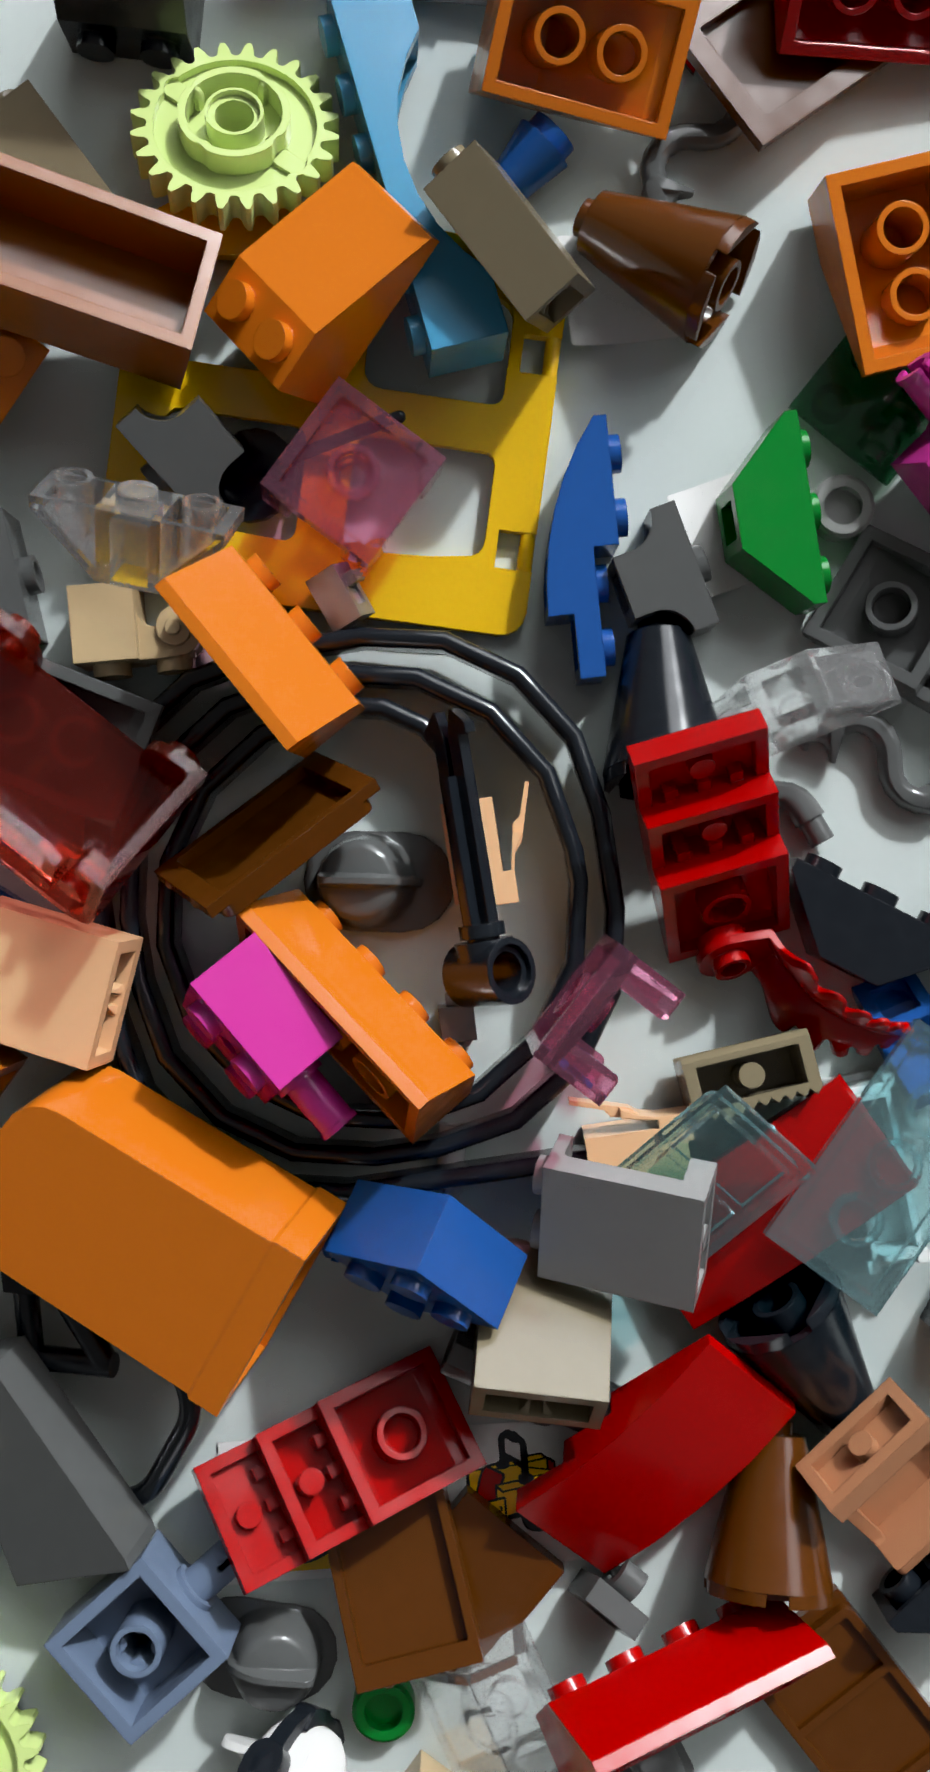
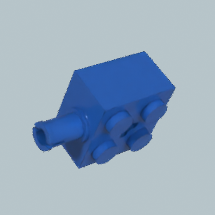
M359 1179L353 1188L339 1221L322 1248L323 1255L326 1258H331L330 1261L341 1262L347 1267L343 1274L346 1279L370 1291L380 1292L381 1290L387 1294L385 1305L393 1311L416 1320H420L423 1312H427L440 1323L460 1331H467L470 1323L498 1330L528 1256L449 1194Z

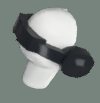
M308 1702L298 1703L293 1712L269 1728L261 1739L257 1740L229 1732L225 1734L221 1742L223 1748L238 1753L241 1763L237 1772H347V1758L343 1747L345 1739L340 1720L333 1718L330 1710Z

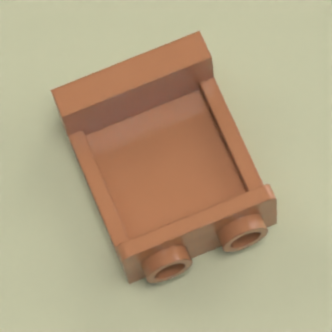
M889 1377L806 1454L795 1467L830 1513L842 1523L848 1519L877 1546L898 1573L906 1575L930 1553V1418Z

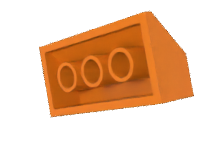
M298 888L258 899L242 912L235 915L239 942H243L254 932L343 1036L327 1052L412 1144L471 1093L475 1074L470 1070L473 1067V1062L468 1053L451 1037L442 1040L426 1023L429 1020V1016L421 1003L406 990H403L400 994L396 992L383 978L385 969L378 958L366 946L359 945L355 948L340 932L343 929L340 920L326 903L317 900L313 904Z

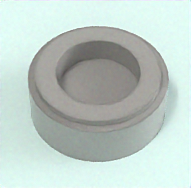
M845 474L835 475L824 480L814 490L821 506V525L817 531V535L831 542H845L855 538L870 524L875 510L874 497L869 487L859 478Z

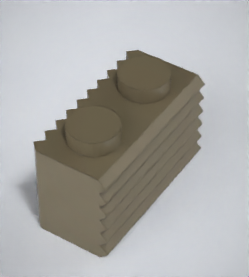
M807 1028L790 1030L673 1059L683 1104L690 1111L691 1118L702 1122L706 1116L716 1119L718 1113L729 1115L731 1111L742 1112L743 1108L754 1109L756 1105L767 1106L769 1102L780 1103L782 1099L793 1100L795 1096L806 1097L807 1093L818 1094L823 1087Z

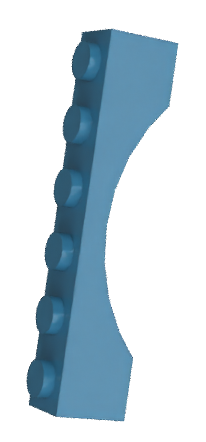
M326 0L327 14L319 15L317 18L319 35L325 57H336L341 74L335 75V88L342 116H353L358 134L352 135L355 162L440 241L404 293L410 311V316L404 317V329L411 355L413 357L423 356L429 378L502 361L509 330L494 280L479 261L466 253L438 225L417 193L404 161L398 119L404 94L417 68L419 24L412 0Z

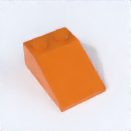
M487 0L468 93L534 111L658 140H666L701 0Z
M930 151L826 175L807 202L820 265L861 377L906 368L917 357L930 352Z
M352 161L237 257L204 312L277 390L327 407L440 241L370 174Z

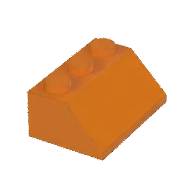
M231 545L159 581L154 586L288 752L303 758L308 757L365 710L364 706L355 696L365 687L340 657L331 664L326 661L314 646V643L323 635L298 605L289 612L284 609L272 594L281 583L256 553L245 560Z

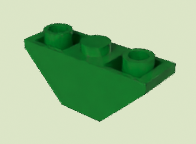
M797 409L784 411L765 430L715 502L725 562L791 613L802 615L808 614L828 602L827 594L831 589L832 577L827 558L820 556L817 531L821 525V506L816 493H810L807 468L811 461V442L807 431L800 429Z

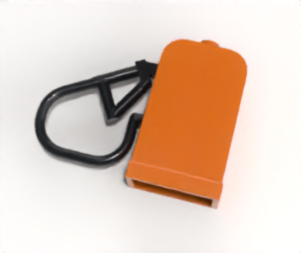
M104 1064L88 1071L79 1068L74 1070L13 1113L2 1128H0V1271L3 1292L13 1293L17 1336H26L50 1372L114 1378L119 1370L120 1357L118 1352H115L111 1346L112 1344L174 1385L179 1401V1413L176 1424L146 1477L138 1484L130 1487L142 1506H145L164 1490L196 1434L202 1408L217 1417L266 1349L346 1206V1202L322 1187L315 1188L121 1070ZM40 1297L57 1308L81 1348L44 1345Z

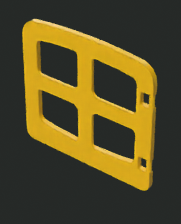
M169 203L156 209L194 223L192 207H186L175 214L170 212ZM285 208L280 209L278 211L279 222L284 217H286L290 213V211H288ZM209 215L199 224L223 234L216 260H236L244 250L274 226L264 216H257L255 218L253 231H247L240 218H233L225 231L220 230L218 219L215 215ZM445 231L466 253L478 261L457 233ZM494 281L501 305H504L512 316V332L504 394L501 401L496 404H484L375 387L368 381L365 375L368 347L327 407L277 390L257 370L188 361L181 389H177L119 369L96 552L97 565L101 573L111 582L131 580L139 588L156 590L154 586L164 577L232 545L245 560L256 553L281 583L272 594L284 608L293 609L298 605L302 610L322 613L305 582L332 564L348 562L351 569H361L360 572H363L362 576H365V579L359 584L375 610V613L366 619L494 637H503L515 633L523 624L527 613L565 318L548 333L542 331L524 320ZM524 339L545 342L541 375L520 372ZM198 395L217 416L294 427L303 433L306 439V446L398 410L403 411L406 415L405 421L399 425L304 461L296 530L294 535L287 540L213 526L207 529L204 524L166 514L159 506V492L140 470L147 461L116 428L118 421L137 404L149 413L167 416L175 411H181ZM367 439H382L480 453L489 456L494 463L483 548L472 556H419L349 549L345 545L343 537L353 459L357 446ZM499 533L520 535L516 570L494 567Z

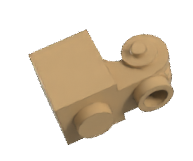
M131 580L66 586L73 664L87 672L93 671L95 679L100 681L129 679L133 677L132 668L150 667V665H157L158 675H181L187 670L196 668L195 660L205 649L170 606L160 612L156 619V626L147 625L144 591Z

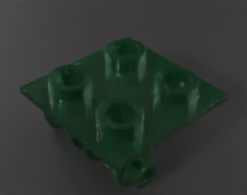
M847 336L842 339L788 407L791 410L797 409L800 418L885 486L897 474L890 464L926 430V426L929 423L905 390L896 383V377L901 371L906 370L908 374L911 373L908 367L862 378Z

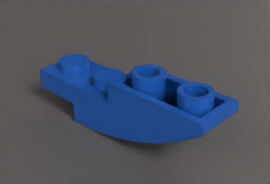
M606 414L593 415L576 445L559 491L550 525L545 555L543 586L545 626L570 624L576 686L601 684L607 676L606 667L616 665L613 629H602L599 606L601 603H609L608 572L606 564L595 565V558L614 556L619 546V537L628 536V512L625 498L615 499L612 474H619L622 471V453L619 435H608Z

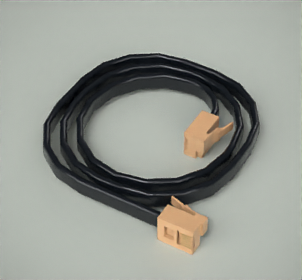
M358 627L321 633L323 636L314 643V646L323 657L366 650L445 654L513 686L564 742L591 817L604 905L601 987L568 1056L510 1108L439 1133L425 1134L412 1144L406 1137L383 1141L328 1139L325 1142L322 1138L299 1137L232 1105L181 1049L155 977L147 926L146 898L149 837L180 770L236 718L254 712L240 692L221 698L158 756L123 832L119 911L121 931L144 937L131 989L158 1063L214 1125L291 1162L381 1166L442 1157L521 1129L585 1071L619 1000L622 985L625 903L612 815L581 729L524 667L447 631ZM215 661L185 671L153 700V702L164 706L155 733L201 691L230 681ZM347 665L365 688L417 690L453 708H460L466 714L487 723L537 778L564 852L568 879L564 962L532 1029L473 1082L471 1093L448 1113L450 1114L484 1102L548 1044L584 968L588 875L584 849L555 768L497 704L420 668ZM356 697L365 710L354 719H376L390 722L421 737L435 753L434 742L425 741L424 732L430 720L429 718L386 698ZM265 723L258 725L195 783L159 860V867L197 839L216 796L271 745L279 742ZM529 781L524 782L520 816L512 824L511 870L504 871L493 798L492 796L479 798L496 905L519 902L515 875V852L522 843ZM440 804L455 905H458L459 899L443 804ZM86 817L83 896L87 921L116 929L110 890L113 827ZM158 879L156 948L180 1015L183 1018L188 1013L182 1004L190 983L195 980L181 941L183 897L175 891L168 889ZM127 1003L115 1051L122 1072L169 1099L154 1082ZM215 1044L206 1049L223 1069L230 1065V1062ZM277 1094L269 1101L308 1120L288 1095L281 1098ZM568 1096L569 1105L604 1110L610 1117H621L622 1119L581 1125L584 1144L573 1145L572 1157L675 1179L684 1178L691 1159L688 1139L694 1138L691 1113L686 1105L648 1110L636 1109L624 1103ZM347 1103L357 1114L343 1127L399 1130L376 1104ZM552 1148L353 1177L293 1175L315 1188L322 1187L339 1199L347 1202L358 1179L433 1191L531 1177L534 1174L539 1156L541 1154L549 1156Z

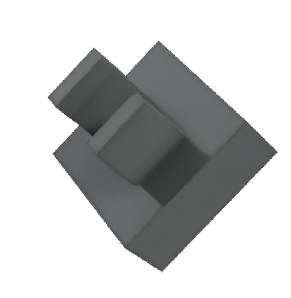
M628 1559L603 1574L602 1578L581 1568L567 1589L614 1630L634 1641L649 1620V1617L631 1603L641 1592L649 1576Z

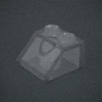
M525 1620L480 1640L485 1658L484 1662L458 1668L453 1673L446 1671L412 1680L452 1772H559L535 1716L547 1703L551 1702L547 1690L553 1687V1684Z

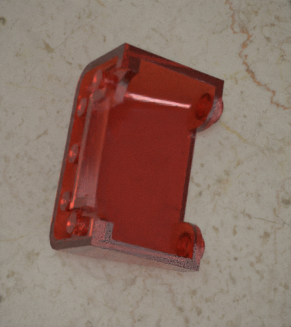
M0 608V863L62 912L81 923L90 924L113 899L200 790L208 772L201 768L195 754L177 741L166 743L161 740H153L143 749L41 668L43 661L42 651L39 647L41 637L35 627L24 617L15 613L9 615Z

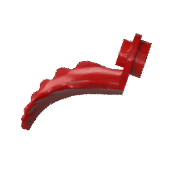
M726 924L709 930L697 941L699 953L696 956V964L701 974L716 977L718 980H731L751 971L760 981L773 1024L782 1032H787L794 1026L798 1029L807 1028L814 1051L820 1047L824 1040H828L832 1054L837 1057L847 1056L850 1047H854L859 1055L867 1056L875 1045L879 1044L880 1048L887 1049L893 1042L909 1037L913 1031L909 1022L890 1021L888 1018L873 1019L871 1013L847 1007L845 997L838 992L822 988L818 985V976L812 965L787 950L772 929L746 932L745 928L739 924Z

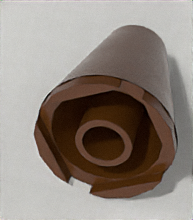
M608 190L599 193L595 199H586L581 205L573 224V235L578 238L577 250L579 254L686 343H691L701 349L713 340L729 315L720 311V309L725 305L731 293L740 296L755 260L760 241V231L755 229L759 223L745 215Z
M789 1420L761 1452L727 1483L703 1572L704 1587H706V1592L711 1596L729 1602L766 1608L767 1601H789L788 1610L793 1611L823 1610L833 1606L834 1585L818 1498L795 1467L809 1453L807 1438L805 1435L793 1433V1421Z

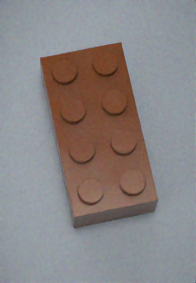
M0 152V328L181 389L223 234Z

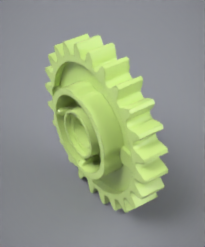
M220 43L217 55L209 57L202 49L196 47L194 48L193 63L187 64L177 57H172V75L153 71L151 75L154 90H138L140 108L131 109L130 115L133 130L130 131L133 155L137 159L139 176L141 179H149L151 193L154 198L168 195L170 212L175 214L186 207H192L193 221L197 225L203 222L209 215H215L218 219L219 228L223 231L227 229L233 218H240L247 231H253L257 216H264L275 226L279 222L278 211L285 208L292 212L302 203V196L309 198L320 189V182H328L333 178V163L339 162L340 152L339 114L333 112L331 93L319 92V77L317 74L301 78V64L299 60L296 59L284 66L278 65V52L276 49L270 50L263 58H257L254 55L251 43H247L239 55L231 54L228 46L225 43Z

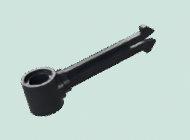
M452 708L448 709V721L444 712L432 713L424 732L425 741L434 742L439 783L463 924L462 927H458L460 941H467L455 944L447 953L442 967L443 984L450 999L461 1007L515 1005L525 1001L533 990L536 979L535 962L529 948L522 941L513 938V935L500 936L506 934L504 920H498L468 733L476 732L474 721L463 710Z

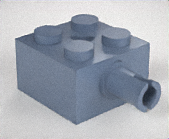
M157 1529L129 1571L107 1574L64 1613L44 1644L48 1652L130 1746L227 1660L241 1623L216 1595L236 1577L221 1541H217L191 1565L163 1533Z

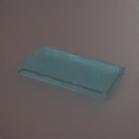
M919 1018L913 1019L763 1231L765 1236L875 1316L879 1314L930 1241V1026Z

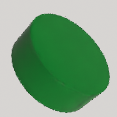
M409 1681L396 1684L390 1689L384 1687L357 1694L355 1689L352 1717L356 1728L366 1738L375 1742H391L402 1737L410 1729L415 1716V1692Z

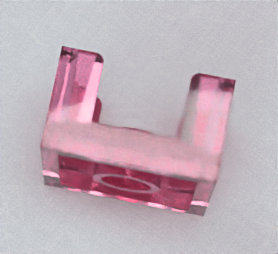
M338 376L260 482L262 500L286 518H289L291 512L338 546L341 549L340 557L354 569H361L360 572H363V575L366 577L384 553L388 540L419 498L423 499L440 477L446 457Z
M605 933L525 1035V1039L534 1057L599 1107L617 1085L618 1077L603 1065V1056L581 1038L587 1031L589 1033L593 1032L605 1019L614 1005L615 1000L612 998L618 990H623L661 1020L668 1019L686 996L685 993Z

